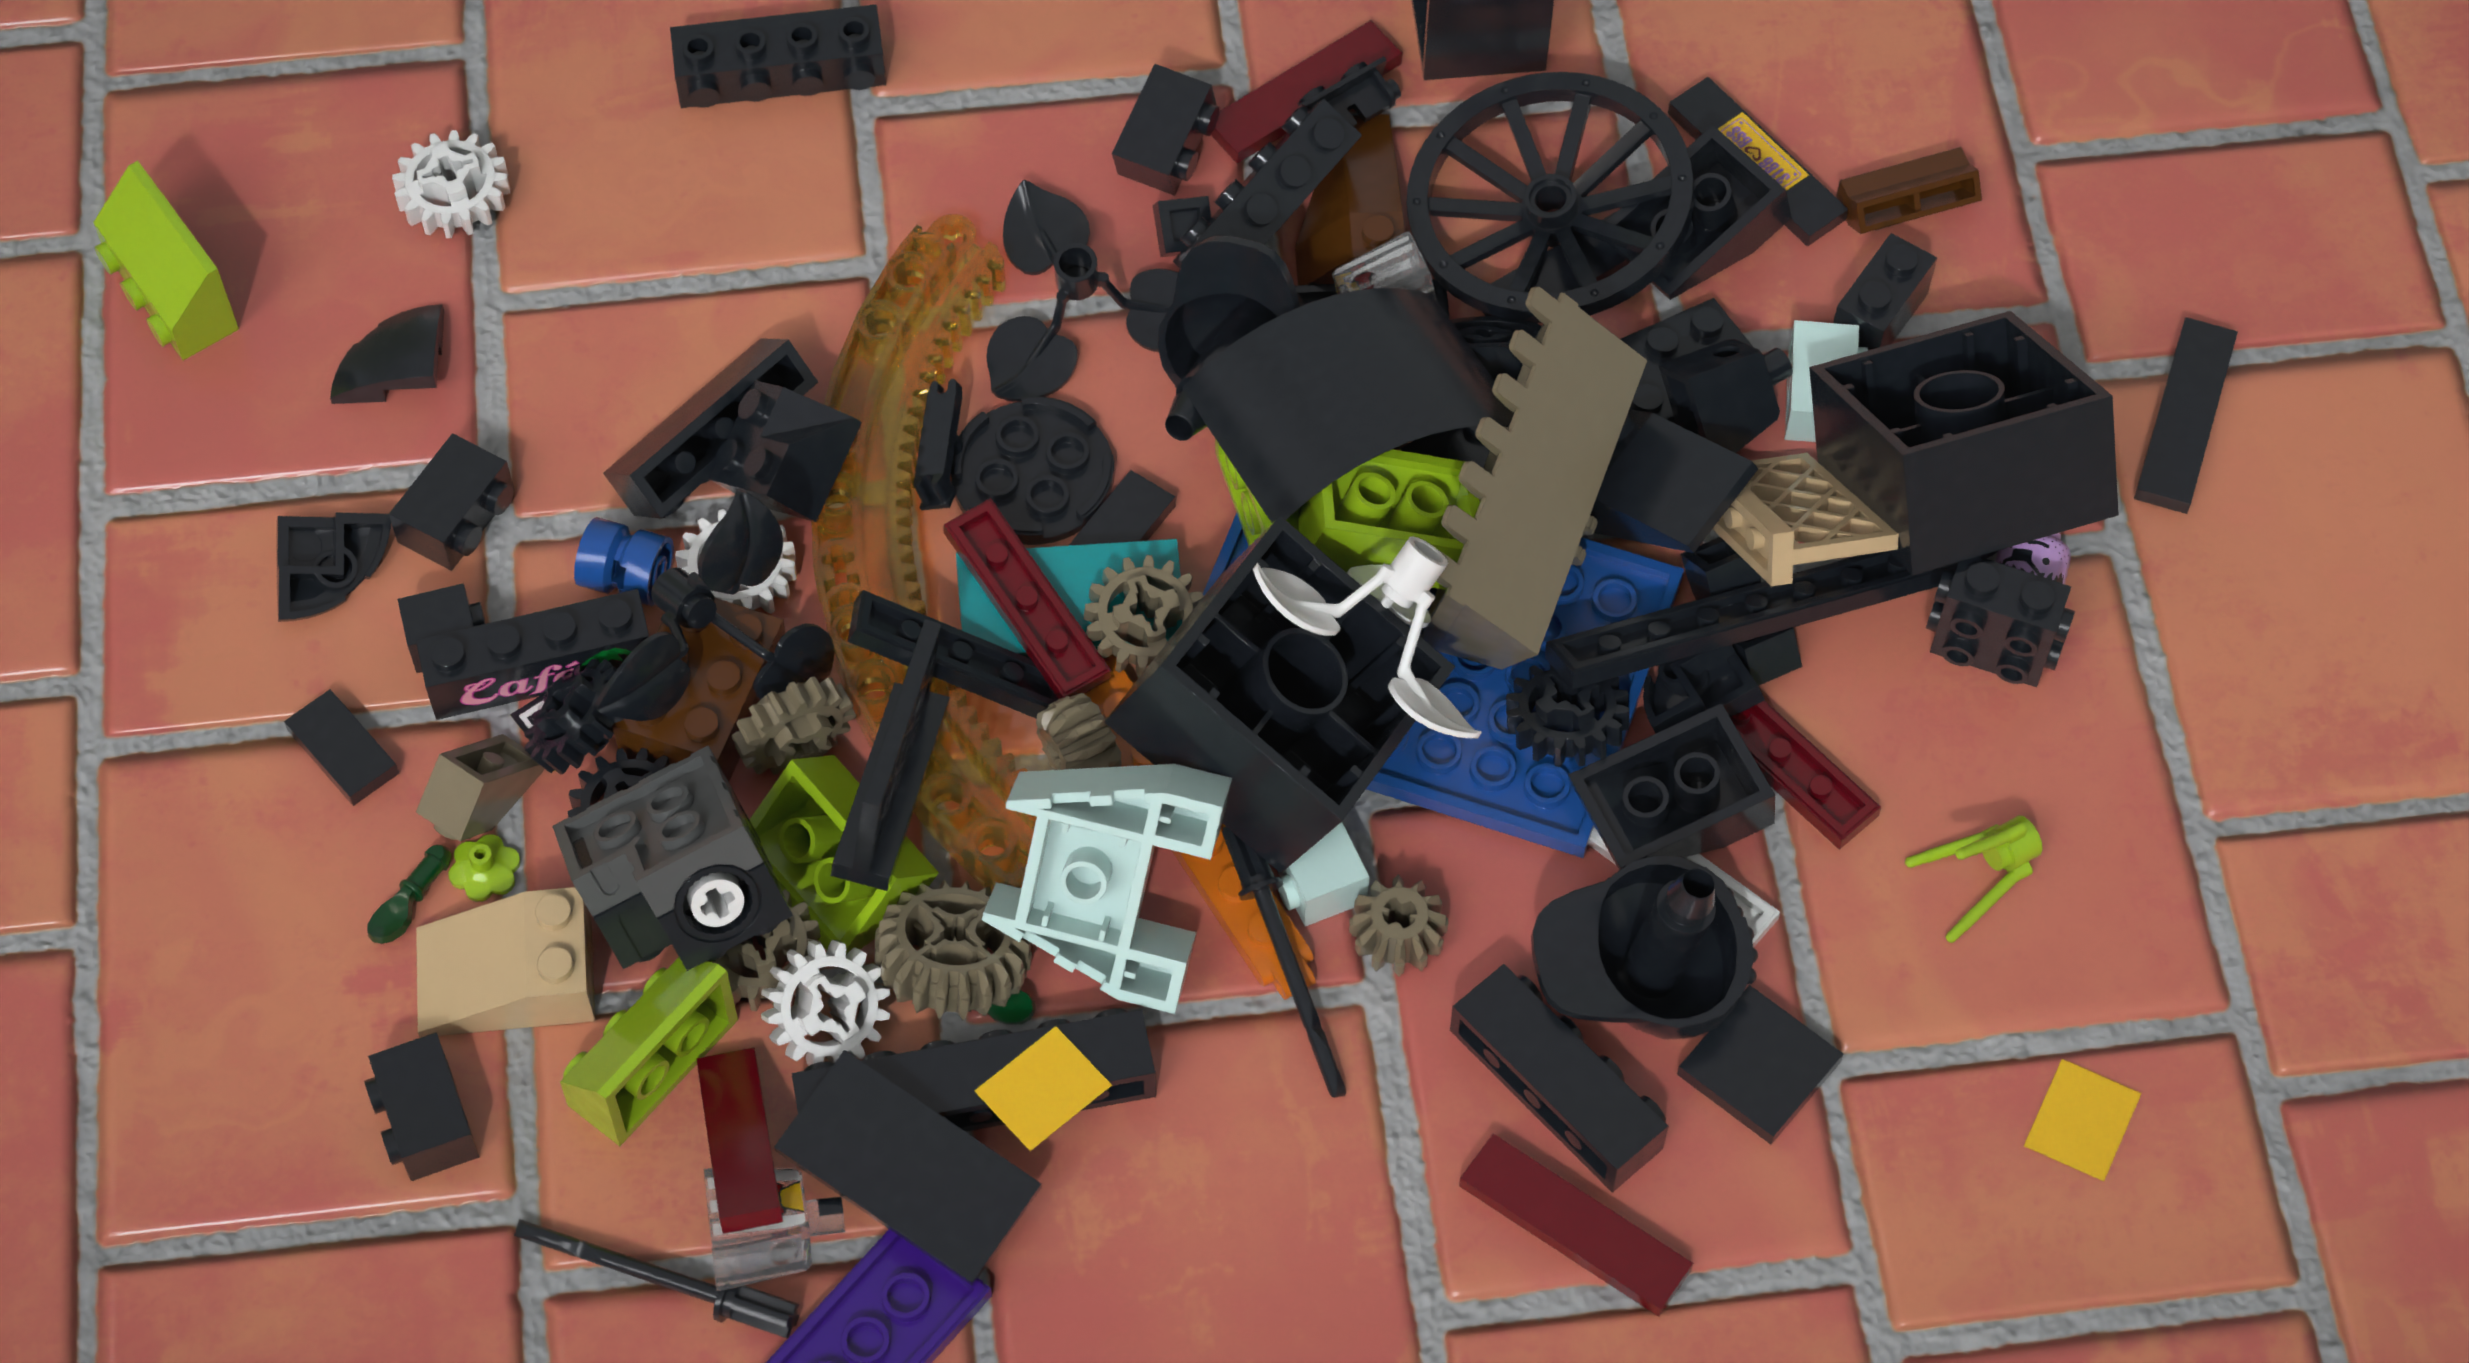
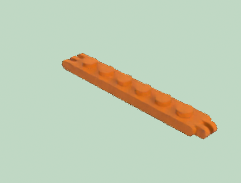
M1113 654L1104 658L1111 669V678L1084 693L1090 697L1092 702L1099 706L1101 714L1105 719H1107L1134 685L1124 670L1120 673L1115 671L1117 659ZM1111 729L1116 736L1115 741L1121 751V767L1153 765ZM1223 823L1221 825L1211 860L1171 850L1258 983L1262 987L1273 983L1284 1000L1292 997L1256 899L1241 901L1238 893L1243 889L1222 834V828L1225 825ZM1271 892L1306 985L1309 988L1316 984L1314 974L1307 965V963L1314 960L1312 951L1276 896Z

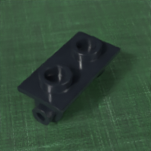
M1383 56L1369 65L1366 62L1354 65L1344 73L1338 83L1327 89L1324 86L1312 89L1301 98L1298 105L1304 104L1308 109H1311L1321 100L1325 99L1356 128L1358 123L1349 110L1354 108L1365 123L1394 107L1396 99L1401 97V91L1393 79L1385 81L1382 77L1387 59Z

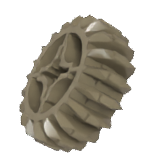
M943 879L940 887L933 890L921 883L916 895L902 892L897 904L887 905L886 913L883 915V920L879 921V928L876 929L874 961L881 968L880 976L883 980V987L894 989L897 1002L912 1000L916 1013L926 1008L935 1009L939 1019L945 1012H957L961 1019L964 1020L969 1010H976L986 1016L992 1004L1005 1007L1011 994L1020 993L1024 979L1027 977V971L1031 968L1032 943L1024 938L1018 942L982 920L983 912L991 896L990 886L978 892L971 890L968 881L961 888L950 887ZM916 944L921 949L916 951L912 946ZM989 947L994 953L991 954L986 949Z

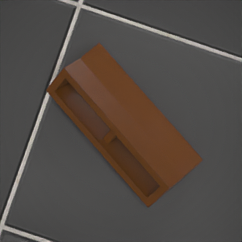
M1959 147L1842 179L1839 182L1836 198L1848 208L1847 224L1858 233L1863 234L1982 201L1979 170L1969 164L1962 148Z

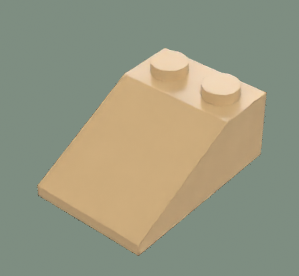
M575 887L521 892L416 928L419 1037L437 1032L438 1036L595 1021L592 916Z

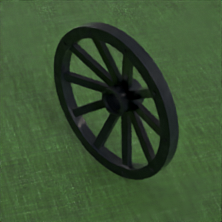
M1545 72L1517 77L1493 85L1458 105L1444 117L1423 143L1413 164L1407 187V213L1414 244L1422 262L1436 281L1454 297L1479 311L1496 317L1526 320L1534 323L1542 322L1526 307V299L1529 294V288L1548 247L1560 246L1580 288L1548 294L1557 300L1560 293H1565L1579 304L1578 307L1591 316L1628 300L1661 274L1681 247L1690 226L1694 208V181L1691 160L1683 138L1671 119L1651 100L1628 86L1600 76L1574 72ZM1543 102H1573L1555 174H1546L1520 107ZM1591 105L1613 111L1636 124L1572 183L1571 180ZM1504 113L1531 182L1527 186L1463 143L1462 140L1480 125ZM1649 137L1655 142L1668 165L1670 176L1587 196ZM1450 156L1519 203L1431 196L1438 173L1445 160ZM1671 195L1665 218L1654 237L1588 216ZM1552 209H1559V210L1554 211V212H1547V211L1552 210ZM1431 216L1516 221V223L1449 255L1437 239L1431 224ZM1581 233L1640 254L1614 274L1597 281L1574 235ZM1530 236L1533 237L1509 289L1485 282L1465 270Z

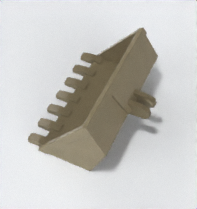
M1532 287L1529 291L1526 307L1543 325L1535 339L1524 330H1516L1509 343L1510 351L1523 363L1517 381L1507 373L1498 374L1492 392L1504 406L1514 412L1509 427L1501 426L1490 417L1480 419L1476 430V438L1490 451L1483 468L1473 461H1466L1459 474V482L1479 499L1480 504L1474 518L1456 505L1448 506L1445 510L1442 526L1455 539L1463 543L1464 546L1458 562L1442 553L1447 559L1448 565L1437 579V582L1447 590L1437 589L1435 599L1429 609L1431 621L1427 627L1422 628L1420 637L1439 652L1501 670L1538 655L1571 565L1578 566L1583 564L1587 552L1579 546L1583 534L1589 536L1595 532L1598 522L1590 514L1647 363L1643 356L1578 307L1579 304L1565 293H1560L1556 300L1541 287Z

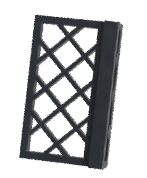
M924 620L903 684L894 682L832 863L831 876L888 891L948 710L950 697L930 692L941 623Z

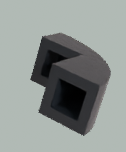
M1721 537L1700 545L1694 553H1681L1683 566L1695 600L1761 583L1760 575ZM1794 628L1732 644L1736 654L1758 686L1802 667Z

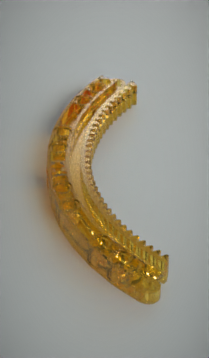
M959 214L941 216L925 232H922V227L916 225L899 245L857 312L832 371L824 405L862 422L817 522L811 521L815 582L826 632L829 633L833 640L834 665L841 684L854 705L852 708L856 714L855 719L871 749L894 682L903 684L908 666L845 641L849 636L854 601L860 592L865 590L927 616L926 605L922 601L921 587L917 579L911 527L913 525L911 507L914 504L912 489L915 488L913 485L914 471L916 470L927 395L933 381H937L939 384L945 383V368H952L954 364L953 352H960L962 350V336H970L972 334L971 320L980 321L983 318L982 305L992 306L994 303L993 290L1003 292L1006 289L1004 258L998 252V246L991 242H988L983 249L977 246V234L973 222ZM958 236L962 237L963 243L960 244L959 242L953 240L957 239ZM947 238L948 240H951L953 242L949 243L946 246L944 243V239ZM907 285H916L914 287H905ZM887 333V335L877 336L876 334ZM837 503L846 504L839 508L829 507L830 505ZM846 573L847 583L836 585L835 574ZM933 677L930 692L950 698L948 710L914 813L927 831L984 888L990 886L991 893L996 882L1022 888L1037 816L1005 809L1019 772L1028 770L1023 768L1016 771L1014 755L1012 753L1002 755L1000 739L998 737L990 739L988 724L986 722L978 723L977 709L974 705L967 706L964 689H957V686ZM876 690L886 692V694L877 698L865 696L869 692ZM948 801L960 804L952 810L937 808L939 804ZM992 846L1005 849L1004 852L995 856L981 853L982 850Z

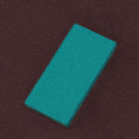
M1177 539L1026 548L1085 633L1087 626L1093 623L1084 619L1085 604L1093 602L1089 599L1090 586L1092 583L1105 586L1102 576L1103 570L1106 567L1120 574L1122 573L1123 558L1129 557L1134 563L1135 568L1143 567L1146 555H1152L1154 568L1162 569L1171 560L1175 562L1173 576L1177 579L1181 577ZM956 552L961 630L1030 658ZM1123 591L1113 599L1107 613L1113 611V606L1123 604ZM1137 603L1136 615L1142 614L1146 622H1150L1151 628H1153L1154 618H1147L1144 611H1140ZM1178 620L1176 626L1167 628L1165 636L1167 641L1170 640L1181 626L1182 620ZM1102 640L1091 641V642L1093 643V645L1095 646V648L1098 650V646H1099V644L1101 643Z

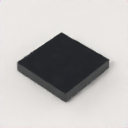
M1749 985L1743 992L1736 1009L1718 1027L1706 1034L1680 1064L1677 1075L1769 1144H1772L1841 1063L1843 1053Z

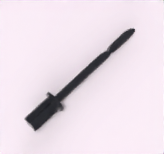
M1225 826L1222 828V834L1243 889L1238 893L1241 901L1256 899L1301 1021L1307 1031L1309 1042L1328 1092L1334 1098L1345 1096L1344 1082L1325 1032L1321 1027L1319 1016L1271 893L1283 885L1282 878L1275 877L1269 863Z
M522 1219L518 1221L514 1236L713 1303V1317L718 1322L722 1323L728 1318L784 1338H789L792 1327L797 1325L799 1319L797 1311L800 1304L739 1284L737 1276L730 1274L723 1281L721 1287Z

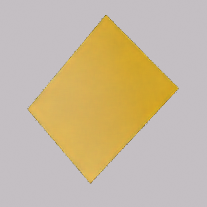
M1055 1026L978 1087L975 1093L1031 1151L1111 1087L1112 1084Z
M2061 1059L2024 1147L2104 1182L2142 1093Z

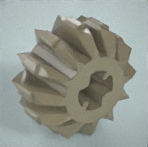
M1083 693L1061 698L1049 704L1047 709L1037 714V735L1042 742V750L1046 753L1050 766L1055 770L1121 767V751L1116 744V736L1110 727L1104 723L1106 719L1101 714L1099 706Z
M1399 874L1393 879L1392 888L1389 889L1375 879L1374 883L1370 886V896L1358 895L1355 900L1354 912L1356 915L1350 918L1349 933L1357 937L1355 940V951L1358 957L1372 955L1371 966L1375 972L1381 969L1387 962L1394 964L1393 970L1398 977L1404 973L1405 963L1408 962L1422 972L1427 966V955L1439 956L1442 952L1444 940L1441 936H1444L1448 931V918L1440 913L1442 911V900L1439 895L1425 896L1426 886L1422 879L1410 889L1404 887V881Z

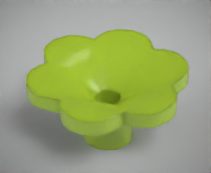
M487 834L482 836L477 842L466 841L457 846L454 851L456 863L449 869L448 875L451 884L455 888L465 889L466 895L470 900L483 902L490 898L492 894L504 895L515 886L513 873L520 867V856L514 848L505 847L499 836Z

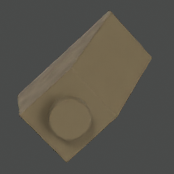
M504 734L441 753L438 756L416 813L433 823L435 830L439 834L453 840L463 841L493 830L542 774L544 768L530 758L531 755L525 751L523 746Z

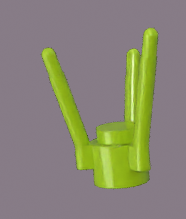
M2018 815L2001 825L1995 824L1978 834L1907 857L1905 865L1912 868L1954 854L1956 858L1963 860L1982 853L1987 863L1994 870H2007L2008 873L1946 934V940L1953 943L1965 931L1970 929L2013 885L2033 873L2029 861L2041 855L2043 850L2042 841L2030 820Z

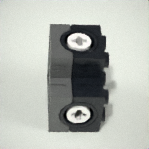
M709 745L690 754V757L676 764L673 763L638 781L639 783L624 791L621 790L599 801L576 816L569 817L552 826L571 881L623 969L637 962H645L655 958L664 948L672 944L688 971L705 961H716L728 949L753 936H761L773 931L780 922L793 916L766 852L761 845L759 836Z

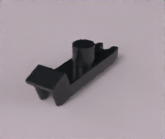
M955 379L949 381L948 389L945 393L944 388L937 381L931 383L928 391L913 485L922 501L919 506L921 511L950 508L957 493L950 480L953 457L961 452L963 440L957 435L962 403V386Z

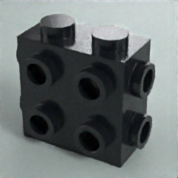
M1979 556L1960 561L1955 572L1944 569L1934 598L1935 602L1926 629L1936 632L1930 653L1942 656L1954 665H1970L1997 674L1999 678L2009 683H2024L2037 688L2044 667L2055 671L2075 611L2065 608L2072 586Z

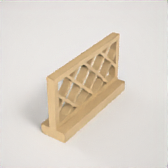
M1808 453L1752 460L1758 467V470L1713 528L1770 586L1792 584L1793 565L1898 550L1899 534Z

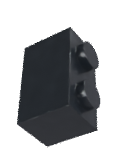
M1154 63L1112 152L1118 175L1175 196L1181 181H1189L1195 171L1199 157L1196 149L1203 135L1210 136L1217 124L1220 108L1216 104L1212 85Z
M1890 233L1838 304L1833 323L1859 325L1858 347H1867L1868 350L1892 344L1928 295L1937 257Z
M452 433L389 513L397 542L452 571L463 556H469L474 552L481 540L482 531L495 515H501L511 503L514 486L507 461Z
M437 1032L368 1056L375 1077L364 1080L375 1114L383 1111L387 1113L391 1128L381 1131V1136L392 1165L403 1162L410 1180L414 1181L480 1158Z

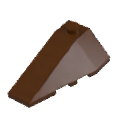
M1379 114L1365 123L1359 115H1352L1358 123L1355 129L1362 136L1313 190L1295 246L1298 285L1337 284V278L1349 277L1353 272H1348L1336 278L1335 272L1338 269L1405 240L1403 209L1389 114ZM1406 248L1365 265L1370 266L1368 272L1407 256ZM1406 265L1370 281L1386 282L1405 274Z

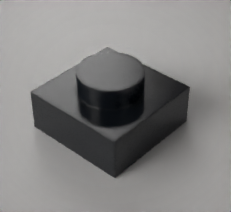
M1208 196L1157 201L1152 206L1160 257L1178 256L1186 247L1180 239L1200 217H1203L1206 221L1211 219Z

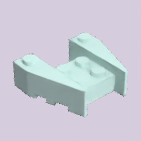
M1178 764L1019 772L1007 799L1005 809L1037 816L1022 888L996 882L983 912L982 920L1018 942L1024 938L1055 956L1053 962L1072 973L1074 969H1077L1101 983L1100 990L1117 1000L1175 1014L1185 983L1196 932L1139 918L1154 848L1157 846L1211 860L1221 829L1232 778Z

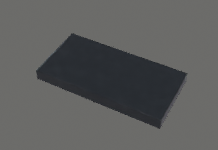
M845 1049L774 1146L777 1153L971 1286L975 1284L1042 1188V1184Z

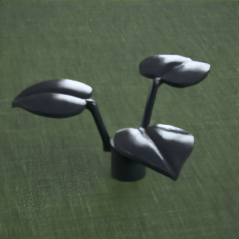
M1023 180L1014 192L1006 211L1003 226L1004 249L1010 262L1018 270L1028 275L1041 274L1053 265L1056 285L1059 291L1056 294L1057 302L1053 320L1048 329L1042 321L1035 317L1020 316L1005 321L994 331L987 347L986 357L992 393L1000 399L1021 401V397H1046L1061 389L1073 375L1078 358L1076 345L1068 338L1057 335L1062 326L1066 304L1069 299L1083 300L1090 297L1098 287H1102L1119 307L1130 310L1126 319V326L1131 338L1141 347L1159 352V325L1173 303L1178 272L1167 269H1151L1141 272L1131 281V299L1125 298L1110 282L1109 275L1106 272H1098L1097 257L1094 251L1087 246L1090 229L1089 222L1083 211L1068 199L1045 191L1033 183Z
M737 489L729 510L712 530L702 548L698 561V574L696 572L689 574L684 569L676 567L666 570L657 578L652 587V601L665 612L661 617V621L669 627L671 633L664 631L651 635L643 640L627 656L610 678L593 706L600 713L634 721H648L663 716L677 704L688 687L691 676L690 667L682 660L688 653L689 646L680 625L684 628L700 629L712 622L760 658L767 661L768 663L759 671L753 683V689L760 700L771 691L777 694L786 691L788 684L793 681L796 684L805 683L810 677H816L820 684L830 676L834 662L835 647L829 633L820 626L805 623L790 629L781 637L773 653L716 613L715 597L711 591L734 595L738 592L740 584L746 586L759 585L771 575L780 560L783 550L782 531L773 513L762 502L751 494Z

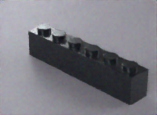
M1122 1008L1108 1009L1091 1019L1070 1022L1066 1019H1053L1040 1024L1036 1029L1014 1033L1004 1029L993 1030L981 1035L976 1040L960 1043L938 1040L924 1045L921 1050L899 1054L892 1051H878L865 1056L861 1060L965 1132L1005 1125L975 1093V1090L1055 1026L1112 1084L1111 1087L1082 1110L1156 1097V1073L1142 1009L1129 1012ZM818 1062L809 1065L804 1071L791 1073L798 1113L835 1062Z

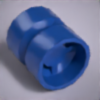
M595 517L586 527L580 540L574 565L575 583L580 587L605 594L611 593L615 588H618L619 593L638 589L641 604L652 607L655 605L651 597L655 581L663 572L672 568L674 558L673 539L642 529L631 535L628 526Z

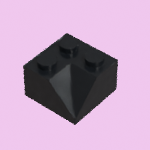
M754 380L750 391L744 395L739 404L738 417L728 439L717 451L715 467L709 480L735 494L737 489L743 490L754 496L770 510L817 522L862 422L787 388Z

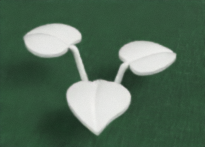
M1409 537L1391 564L1351 567L1347 574L1356 580L1361 587L1338 604L1326 603L1324 598L1313 587L1290 573L1272 568H1261L1258 563L1252 569L1262 591L1281 614L1299 627L1319 635H1336L1341 627L1335 618L1344 615L1371 593L1382 603L1383 607L1388 608L1405 624L1411 626L1397 670L1398 678H1392L1388 684V689L1395 701L1416 721L1440 733L1478 739L1482 734V731L1474 730L1441 691L1428 681L1415 678L1411 671V662L1421 629L1427 627L1431 621V616L1427 609L1434 601L1435 596L1430 592V589L1448 565L1445 556L1434 546L1420 538Z

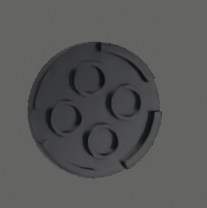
M1039 396L1021 397V402L1001 406L987 414L981 412L966 425L959 435L963 440V448L958 455L953 457L951 480L957 492L955 498L960 509L965 513L991 498L1023 545L1048 544L1075 535L1081 531L1112 492L1114 484V458L1108 441L1097 427L1096 421L1089 414L1065 401Z

